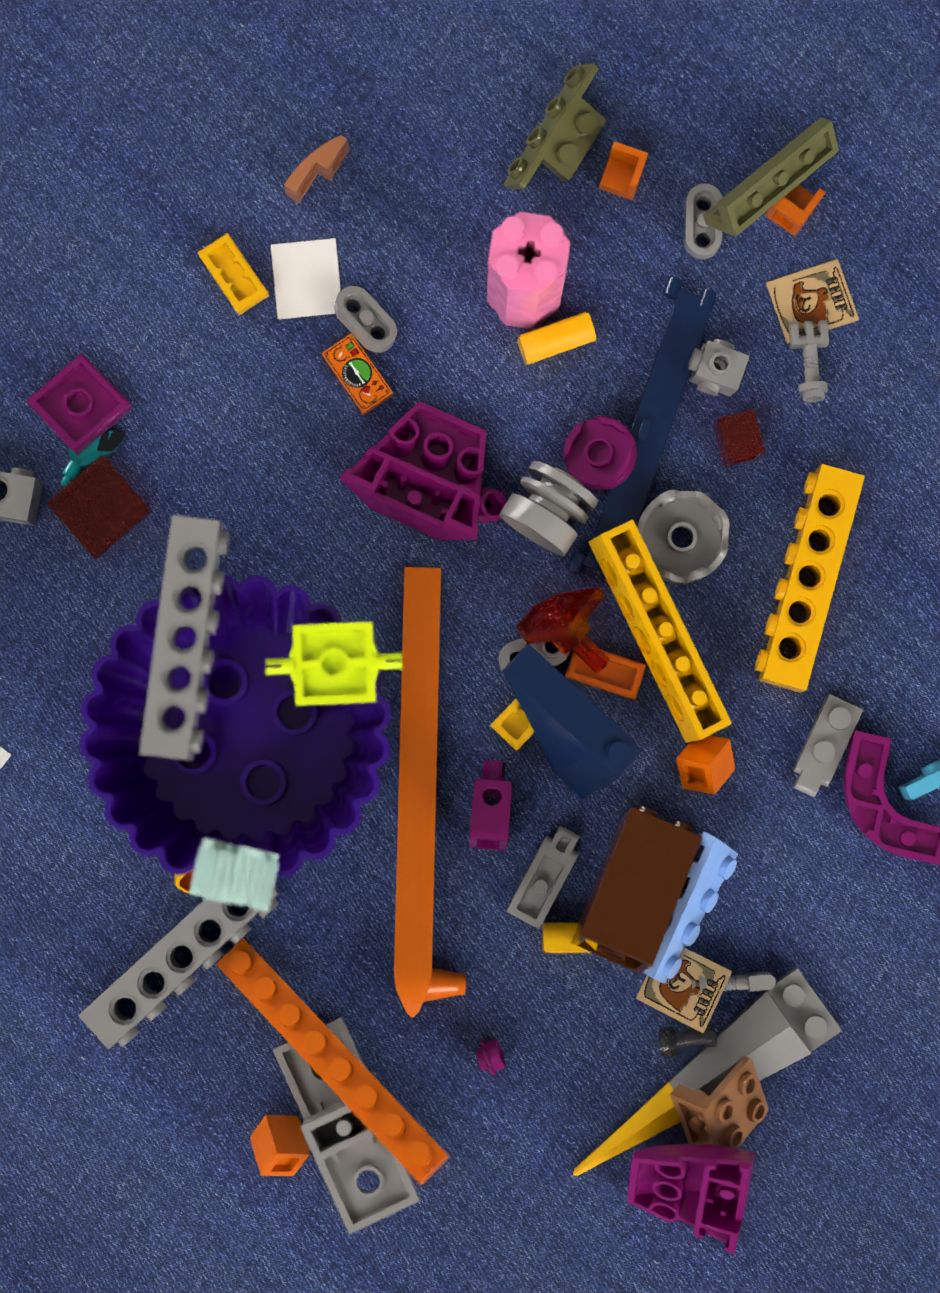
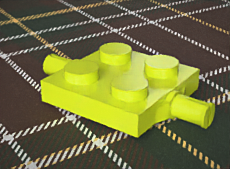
M373 622L292 625L293 647L290 658H266V666H281L266 668L267 676L290 674L295 685L296 706L376 702V679L379 670L403 669L402 661L387 662L389 660H402V652L378 654L374 644Z

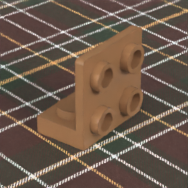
M746 1056L737 1063L710 1096L699 1089L693 1090L681 1084H678L670 1093L689 1144L718 1145L738 1149L754 1127L764 1119L769 1110L753 1061Z

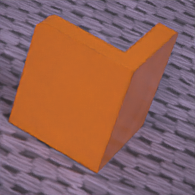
M613 142L599 189L633 201L649 153Z
M798 185L772 206L765 216L795 237L826 192L819 188L816 194L813 195Z
M709 735L702 740L689 742L676 758L682 789L715 795L735 770L731 742L728 738Z
M265 1115L251 1134L250 1140L260 1176H294L309 1157V1148L300 1128L301 1122L298 1116Z

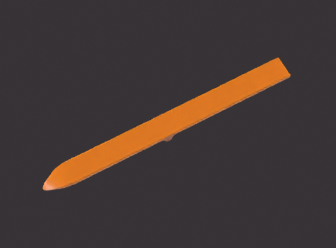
M404 567L403 669L401 678L394 946L396 991L406 1013L412 1018L421 1009L428 994L432 976L441 568Z

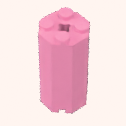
M519 212L514 216L506 218L502 225L493 231L488 260L487 302L492 309L494 308L505 326L534 330L547 318L559 312L570 241L564 235L563 228L558 223H555L551 216Z

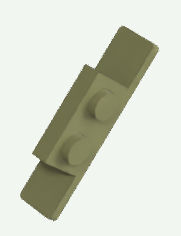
M594 63L576 65L567 73L564 78L565 85L563 89L547 105L545 109L546 116L540 126L536 127L529 134L526 140L528 145L525 150L509 166L507 171L508 177L503 184L507 189H525L541 163L562 181H570L607 121L581 98L599 70L597 65Z

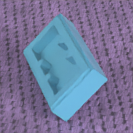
M940 760L922 767L923 775L897 787L902 799L914 800L940 787Z

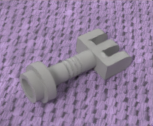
M819 320L818 335H814L813 322L804 321V335L799 336L798 322H789L790 349H803L805 382L798 385L799 395L803 396L804 402L822 401L825 399V393L828 392V384L825 381H820L817 348L827 347L829 344L827 320Z
M769 971L747 972V974L730 976L724 989L725 991L735 989H749L750 991L771 990L776 985V979ZM699 975L700 992L707 987V980ZM691 979L693 990L696 986V982L693 979Z

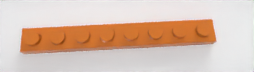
M244 938L216 963L219 969L420 1185H423L446 1162L450 1156Z

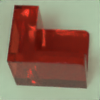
M753 410L721 417L716 420L714 430L724 467L760 459L765 453L756 415Z

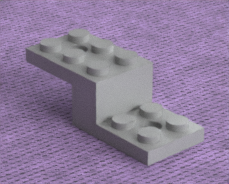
M340 1016L325 1023L364 1065L343 1017ZM288 1042L273 1048L274 1055L304 1118L300 1128L349 1235L419 1202L420 1196L409 1172L323 1079L314 1073L310 1065ZM365 1170L374 1171L379 1176L380 1184L374 1190H364L358 1184V1175Z

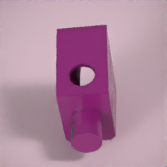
M484 761L482 779H474L469 848L506 851L512 782L504 781L506 766L504 762ZM494 797L498 800V804L488 805L485 803V799Z

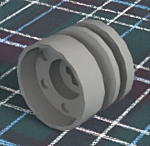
M533 460L528 468V472L535 479L523 476L520 484L531 495L530 498L512 493L499 516L524 537L544 549L564 557L578 535L567 523V520L570 519L585 524L589 517L581 508L593 511L599 501L580 481L567 472Z

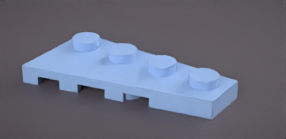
M705 831L700 842L705 848L699 861L693 860L687 876L689 877L688 886L685 892L680 894L671 917L673 920L670 926L667 927L654 964L643 971L644 974L663 984L666 983L668 978H674L680 970L682 960L679 957L682 951L687 946L692 945L700 933V922L705 913H709L716 905L719 896L717 892L724 879L727 880L731 877L737 865L735 859L738 853Z

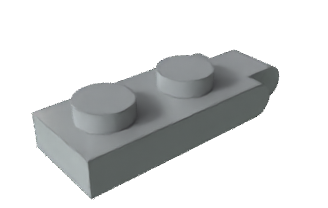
M827 694L794 765L793 772L798 774L793 786L794 789L815 797L821 785L828 787L863 709L831 694Z
M560 825L553 838L548 835L545 836L506 912L540 929L579 855V852L574 850L580 837L579 835Z

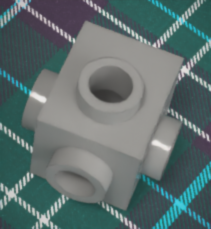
M714 339L712 342L708 340L701 349L695 348L687 367V369L692 370L689 382L697 384V390L705 394L717 396L718 393L730 397L738 391L750 356L734 350L735 346L727 341Z

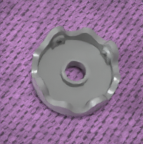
M668 490L656 497L646 507L638 521L637 528L662 580L680 584L699 581L710 575L721 564L728 551L729 518L722 508L702 492ZM677 528L687 529L692 536L691 544L685 548L677 547L671 539L673 530Z

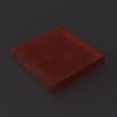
M103 455L47 502L48 506L96 560L152 512Z

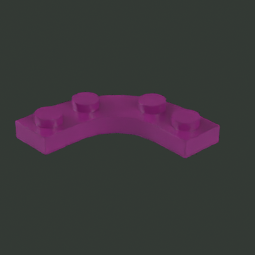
M854 730L850 739L843 774L844 798L854 823L867 839L891 854L940 865V827L913 821L900 815L889 804L884 792V773L892 739Z

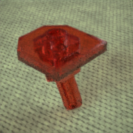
M601 587L554 594L534 605L516 627L527 645L551 641L564 655L573 650L596 673L602 671L610 661L609 657L586 636L591 629L587 619L605 597Z

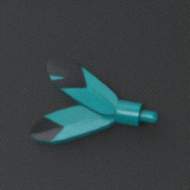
M118 430L108 431L102 434L78 456L69 448L70 460L62 472L65 476L61 480V485L65 487L71 479L75 481L82 467L104 458L119 448L124 439V433Z

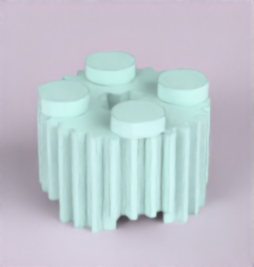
M203 838L202 845L199 847L189 894L219 902L246 905L253 909L268 911L279 868V854Z

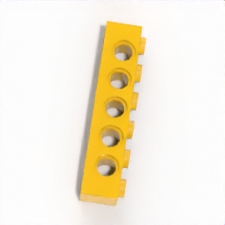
M821 464L815 470V473H808L803 493L809 494L805 508L799 507L793 527L799 530L795 543H789L784 558V564L789 565L785 579H779L775 590L774 599L779 600L776 614L770 613L765 627L764 635L770 637L766 650L760 649L755 663V670L760 672L757 681L799 693L807 691L864 482V475ZM826 498L833 502L835 506L834 515L827 516L819 510L818 503L820 499ZM816 533L824 538L826 544L824 551H815L809 545L810 534ZM801 569H809L815 574L816 582L813 587H806L800 582L799 572ZM792 604H799L805 609L806 619L803 623H797L791 619L789 608ZM783 639H789L796 645L797 651L793 659L785 658L780 653L779 645Z
M632 519L588 541L685 743L702 740L731 725L732 722L634 520Z

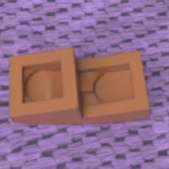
M340 135L323 144L304 159L284 184L287 197L300 203L318 174L331 181L350 151L348 139Z

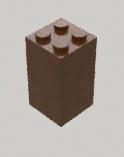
M638 806L637 809L631 807L619 820L571 941L572 944L584 948L592 954L639 974L654 964L702 840L701 836L694 834V828L679 821H673L672 824L658 818L659 814L656 811L644 806ZM585 939L598 943L596 950Z

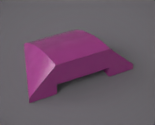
M419 401L389 429L388 434L374 447H370L364 453V457L351 469L348 468L340 476V480L371 510L438 540H477L487 431Z
M696 1144L663 1145L634 1152L627 1202L669 1223L679 1220L694 1227L693 1235L703 1239L706 1233L724 1242V1250L734 1255L748 1199L756 1153L726 1146Z

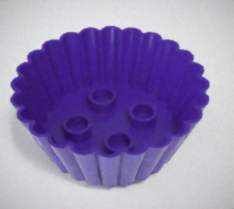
M224 575L223 591L221 595L215 594L213 609L219 611L218 629L216 635L210 634L208 650L214 651L213 667L211 674L205 673L203 689L209 692L208 705L205 714L199 713L197 728L203 730L201 752L194 753L193 761L142 755L139 752L160 600H151L144 603L137 612L136 625L127 624L114 631L110 639L112 654L101 657L93 665L91 679L96 689L89 692L83 698L81 704V715L90 727L83 732L79 747L83 757L93 764L87 777L88 787L97 797L107 799L104 806V815L107 822L115 829L121 831L129 830L128 839L136 853L149 857L159 854L160 863L163 868L175 875H184L194 870L203 838L279 854V868L277 872L279 877H289L297 873L303 866L305 857L311 860H320L327 857L334 849L336 835L351 833L358 827L362 815L360 804L370 802L379 792L380 779L375 769L383 766L390 755V744L381 731L387 727L391 719L389 704L384 698L377 695L383 682L382 672L379 670L376 679V702L296 706L295 685L290 674L267 676L266 668L281 666H266V658H290L293 647L292 625L341 623L339 613L328 604L317 603L311 605L307 592L299 586L287 585L276 590L274 583L261 575L250 576L239 585L234 578ZM192 589L184 594L182 604L186 610L195 609L200 605L202 600L200 591ZM184 629L178 634L177 644L180 649L186 650L195 644L196 633L193 629ZM179 668L172 675V684L177 690L186 688L191 681V674L187 668ZM175 707L168 712L166 721L171 729H178L184 724L186 717L183 709Z

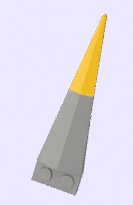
M796 966L777 979L773 989L763 990L666 1085L574 1168L573 1176H578L680 1123L670 1093L678 1084L693 1090L699 1089L710 1096L744 1056L752 1059L760 1081L812 1054L813 1050L842 1031L840 1026Z

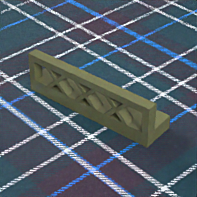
M820 117L717 202V205L703 215L706 225L732 236H738L839 152L832 120Z

